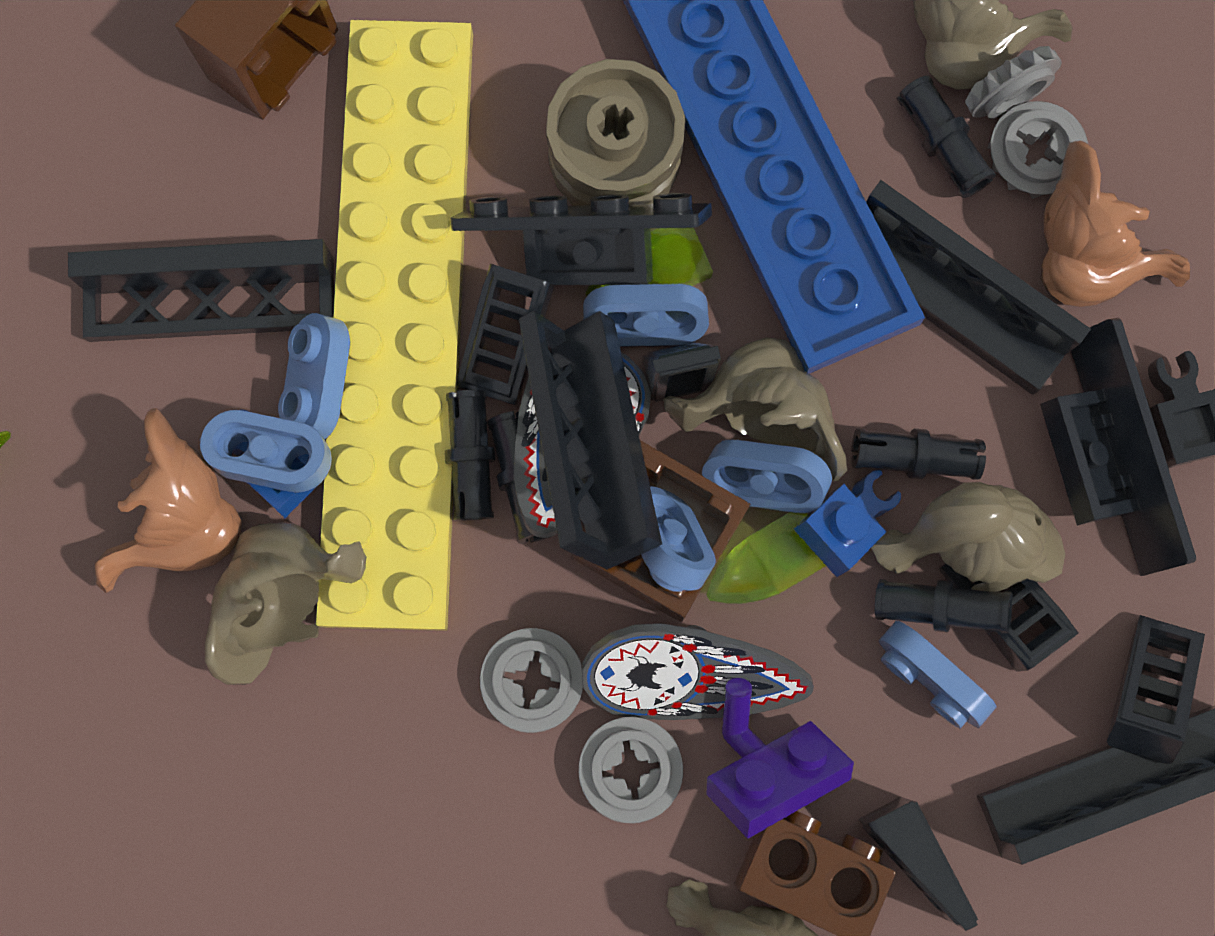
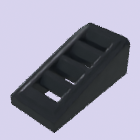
M494 264L489 265L456 386L467 390L486 391L488 397L512 405L517 404L528 370L522 335L492 326L491 322L494 313L517 321L532 311H536L545 317L554 289L551 283ZM502 289L532 298L529 309L526 310L499 301ZM486 337L518 347L515 359L484 350ZM478 362L511 371L508 383L475 373Z
M692 342L651 351L644 355L642 364L651 391V400L658 402L663 401L668 396L680 397L705 391L715 378L721 360L718 346Z
M947 564L938 568L947 581H953L954 588L971 589L974 585L983 583L982 581H976L972 584L967 577L955 572ZM1026 579L1015 583L1007 591L1012 592V605L1023 599L1029 607L1011 621L1009 634H1004L1001 631L985 630L1016 672L1032 669L1079 633L1044 589L1036 581ZM1039 620L1046 630L1025 645L1018 635Z
M1139 616L1107 737V744L1109 746L1164 764L1174 762L1185 742L1205 634L1146 616ZM1147 645L1183 656V661L1179 662L1146 652ZM1144 670L1177 680V685L1141 674V672ZM1136 695L1171 705V709L1137 700Z
M899 797L859 819L863 824V829L946 919L965 931L978 925L976 921L979 919L916 801Z

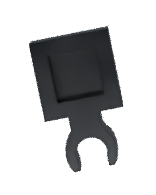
M1185 351L1175 357L1180 368V378H1173L1167 373L1163 357L1156 359L1148 366L1149 379L1152 385L1163 394L1165 402L1151 407L1150 411L1168 468L1215 457V389L1199 393L1196 385L1199 371L1196 357L1190 351Z

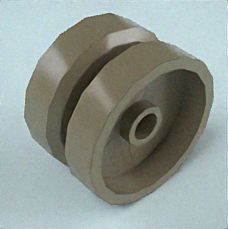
M605 59L580 67L560 84L548 106L546 127L548 159L557 189L567 197V200L573 206L590 205L591 197L608 194L628 195L629 205L653 204V196L670 192L679 175L684 141L685 115L677 92L659 72L636 61Z

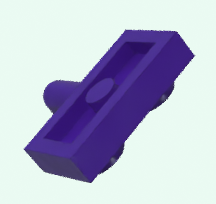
M732 678L726 683L722 735L724 740L741 756V759L707 777L706 795L741 833L749 839L850 781L854 762L812 721L765 745L749 728L752 685L744 678Z

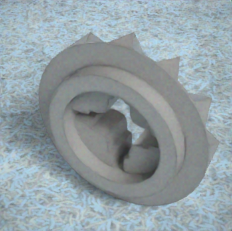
M1050 46L1025 50L1019 56L1011 60L1007 59L1003 65L989 71L984 79L975 83L965 103L975 118L988 116V118L1000 117L1013 107L1029 102L1048 88L1054 81V74L1060 68L1062 61Z
M1033 101L1013 107L999 119L987 148L991 150L992 169L994 172H999L1007 181L1008 190H1021L1029 193L1031 198L1034 199L1041 195L1053 194L1056 184L1061 178L1063 160L1069 143L1081 140L1088 144L1081 124L1070 112L1049 102ZM1046 133L1049 134L1051 137L1046 143L1048 147L1045 149L1044 154L1051 161L1041 158L1035 164L1032 163L1030 167L1024 164L1027 160L1025 157L1028 154L1029 148L1022 142L1033 145L1038 139L1041 140Z
M538 628L520 629L502 637L489 650L480 673L481 694L488 710L505 726L527 733L546 731L561 724L575 710L583 691L581 662L571 645L559 635ZM535 652H539L541 674L550 677L553 682L560 683V688L549 687L548 690H538L535 694V699H531L529 709H524L526 698L523 697V687L515 684L512 679L504 678L505 672L515 674L516 671H527L530 662L534 661Z
M623 717L609 721L590 736L580 756L579 780L583 793L599 813L617 822L641 823L657 817L672 804L682 784L683 762L676 742L665 729L647 719ZM629 740L630 750H634L637 760H648V763L659 762V768L649 769V773L640 775V786L637 787L638 798L632 799L631 789L627 788L623 778L614 779L613 776L602 777V771L612 770V766L622 763L623 741Z

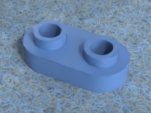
M686 284L609 285L592 291L583 303V320L599 311L614 320L619 346L689 344L701 338L709 327L706 296L699 289Z
M312 313L304 317L293 328L288 339L289 359L284 391L278 404L279 417L310 425L318 431L324 440L336 427L342 403L350 349V335L343 321L322 314Z
M229 410L215 416L204 428L200 439V449L204 459L223 477L288 492H305L318 486L327 476L332 462L328 444L318 431L310 425L242 410ZM249 442L248 449L244 454L232 457V452L239 443ZM303 454L309 455V460L304 467L298 470L291 469L292 462L296 457Z
M725 440L718 443L702 469L703 477L751 504V507L793 513H809L818 509L832 483L831 471L827 464L818 455L809 450L741 440Z
M650 486L662 545L641 554L644 562L649 568L652 578L668 590L680 592L683 590L692 591L700 589L715 566V555L692 509L675 494Z
M895 621L879 639L880 645L886 651L880 658L882 663L907 684L911 685L917 679L935 695L930 705L955 727L961 729L968 722L980 728L997 708L994 701L982 688L923 636L903 622Z

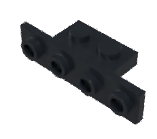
M688 193L653 196V204L629 205V196L624 194L594 196L590 198V205L568 206L567 197L560 195L529 199V206L508 207L506 197H483L470 200L469 209L451 217L452 231L523 230L526 275L549 282L552 285H647L653 280L651 228L699 227L712 216L711 203H692V195Z
M1120 318L1106 319L1089 327L1091 330L1083 341L1071 351L1083 392L1058 396L1041 403L1040 406L1076 525L1079 526L1122 516L1140 576H1145L1194 563L1196 561V554L1122 320Z

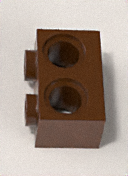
M798 811L754 835L734 882L740 891L834 935H871L896 874V871L878 863L883 850L848 834L845 835L842 845L821 837L817 834L822 822ZM784 839L796 840L802 850V860L799 867L788 875L773 873L769 865V854L772 847ZM856 868L862 878V888L859 895L847 903L836 902L831 894L833 877L842 869Z

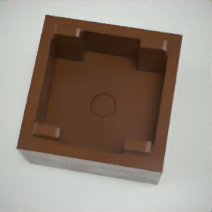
M196 0L175 24V27L207 79L262 120L272 109L274 111L281 110L290 99L288 93L290 87L318 54L322 56L328 54L337 42L335 34L338 31L327 0Z
M640 440L650 486L675 494L692 509L715 555L717 563L751 504ZM571 553L573 560L679 622L684 620L703 588L702 586L697 590L676 592L662 587L652 578L650 570L641 554L606 570Z

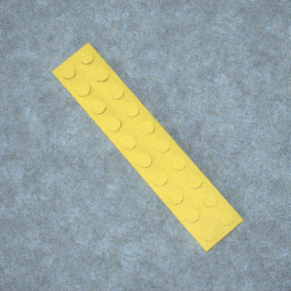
M350 20L333 318L343 321L347 326L350 335V349L339 419L333 432L326 439V443L331 451L332 462L330 470L324 479L320 547L327 553L333 554L337 552L340 545H350L360 541L367 558L362 579L354 583L325 579L318 581L319 596L316 625L318 627L448 630L453 477L452 463L445 464V450L451 449L446 394L449 392L457 393L458 391L456 382L459 374L465 231H452L451 217L466 210L473 47L471 23Z

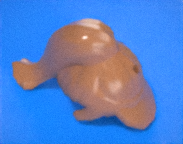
M1081 140L1069 143L1063 160L1061 178L1056 184L1044 212V234L1048 252L1041 266V280L1046 290L1065 305L1084 307L1110 300L1147 276L1161 275L1168 278L1176 287H1183L1190 279V263L1188 259L1169 249L1140 252L1142 250V247L1139 246L1140 240L1135 237V232L1128 229L1126 223L1131 220H1147L1150 211L1146 207H1138L1132 203L1118 200L1115 193L1101 192V172L1096 151Z
M151 408L146 413L144 419L145 436L149 451L145 460L152 464L145 468L138 477L131 479L130 486L134 491L125 500L118 501L117 506L121 512H130L134 508L143 505L147 507L141 524L137 527L134 540L106 549L95 563L96 585L105 593L113 590L117 578L126 569L136 566L181 572L200 570L215 565L231 553L241 533L242 520L234 506L220 497L218 482L213 468L186 441L179 439L167 419L157 408Z

